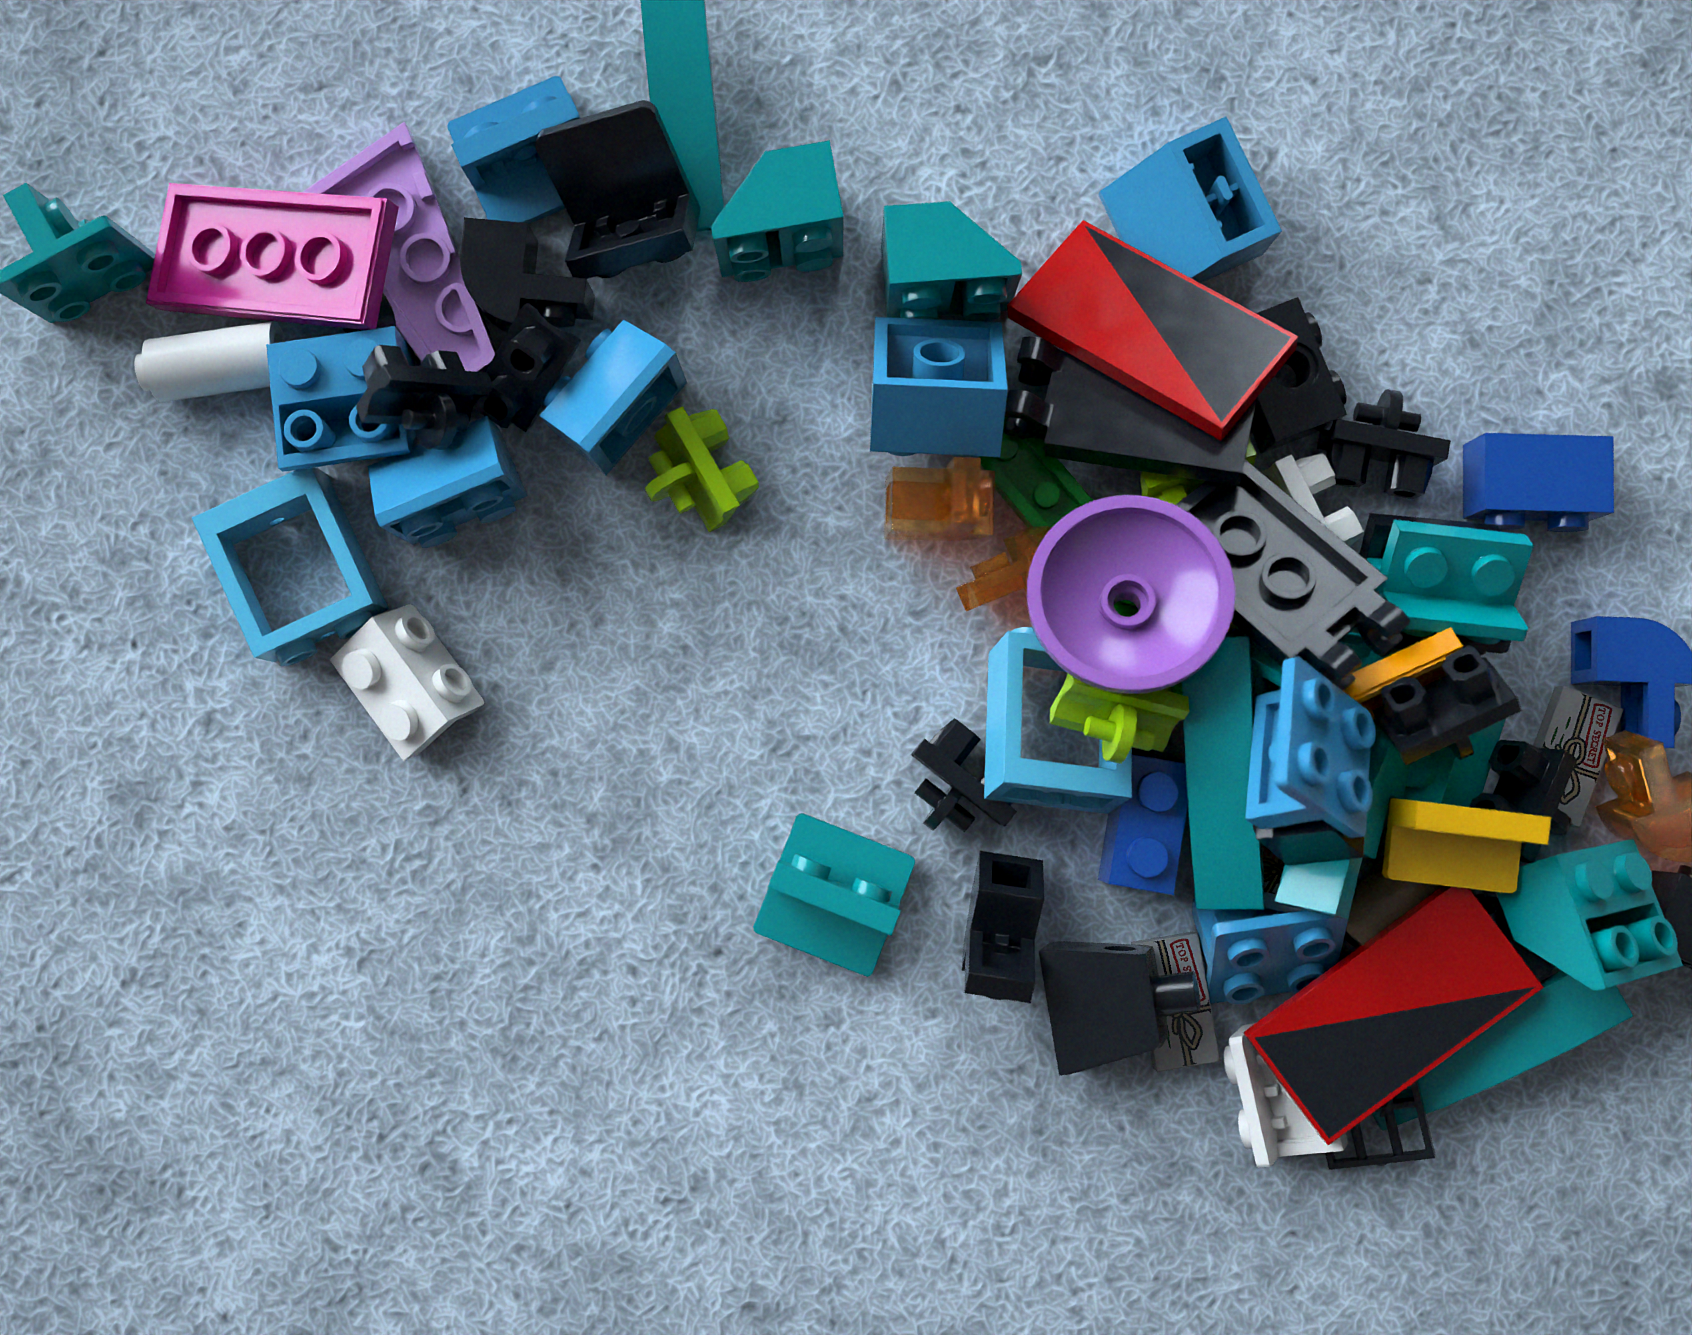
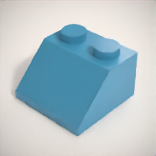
M875 317L870 451L888 452L896 456H911L919 453L953 455L961 459H974L980 456L1000 457L1008 391L1002 322Z
M623 320L614 331H611L609 328L603 330L592 341L585 353V358L588 361L572 379L569 376H564L555 383L543 402L546 409L539 415L553 432L605 476L608 475L687 384L676 352L667 344L626 320Z

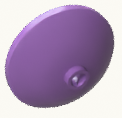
M1121 495L1098 499L1076 508L1064 516L1050 529L1039 544L1034 554L1027 580V606L1030 621L1039 642L1048 655L1063 670L1081 682L1116 693L1138 694L1162 690L1174 686L1198 672L1207 664L1222 644L1229 629L1235 605V584L1232 569L1225 551L1212 532L1200 520L1182 508L1160 499L1139 495ZM1121 600H1128L1137 606L1138 613L1130 617H1124L1116 612L1114 605Z

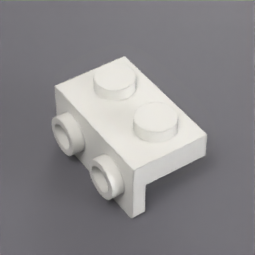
M411 604L371 617L330 659L331 663L403 761L421 753L456 720L476 712L484 704L483 698L472 685L468 674L458 666L434 633L431 624Z
M1255 1023L1242 1025L1229 1038V1045L1224 1050V1063L1230 1083L1232 1085L1238 1084L1244 1108L1239 1111L1238 1117L1240 1136L1245 1148L1253 1149L1256 1166L1258 1168L1272 1167L1277 1158L1283 1156L1344 1151L1348 1144L1346 1133L1330 1145H1327L1320 1138L1243 1034L1244 1031Z

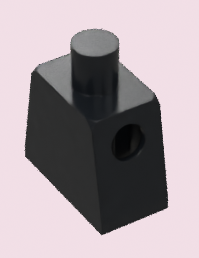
M1057 941L1048 943L1038 951L1059 1076L1073 1074L1156 1050L1163 1046L1168 1037L1165 1015L1200 1011V994L1195 972L1158 975L1153 946Z

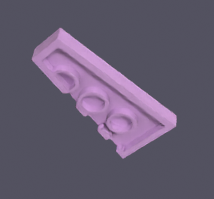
M403 122L303 192L387 198L399 206L383 293L392 307L396 327L421 362L426 355L437 350L453 351L458 353L465 371L486 372L497 351L480 307L465 287L461 274L459 253L412 133L406 123Z

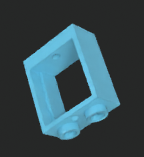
M316 467L292 471L192 517L254 658L271 662L279 661L281 666L296 664L318 652L315 643L334 634H337L339 639L351 638L371 617L389 609L328 474ZM313 509L351 596L272 632L233 545Z
M1021 627L1007 631L990 650L988 657L984 799L1095 813H1110L1132 798V747L1127 758L1121 764H1116L1104 760L1102 756V740L1099 739V768L1021 758L1023 666L1066 671L1048 655L1039 642L1033 627Z

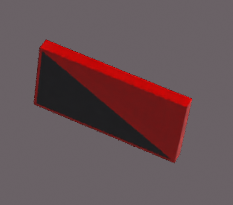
M1084 220L1081 221L1007 304L1008 319L1220 441L1294 353L1298 341L1297 335Z
M1442 886L1244 1031L1243 1034L1320 1138L1327 1145H1330L1544 987L1470 889Z

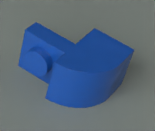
M1596 616L1571 622V684L1621 686V708L1623 712L1620 720V749L1675 748V735L1681 724V710L1678 702L1675 700V687L1692 685V651L1676 632L1653 620L1635 617Z

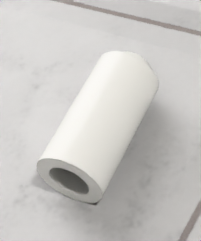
M275 321L147 339L143 343L142 353L135 356V373L141 388L145 392L151 391L154 398L161 403L270 387L266 344L286 342V339L279 324Z

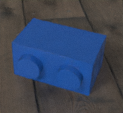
M1484 433L1463 445V519H1485L1486 524H1495L1499 527L1500 531L1525 528V520L1547 521L1548 531L1578 532L1588 530L1589 521L1614 513V436Z
M1132 754V798L1108 813L1098 874L1099 881L1117 886L1174 895L1188 807L1186 763Z

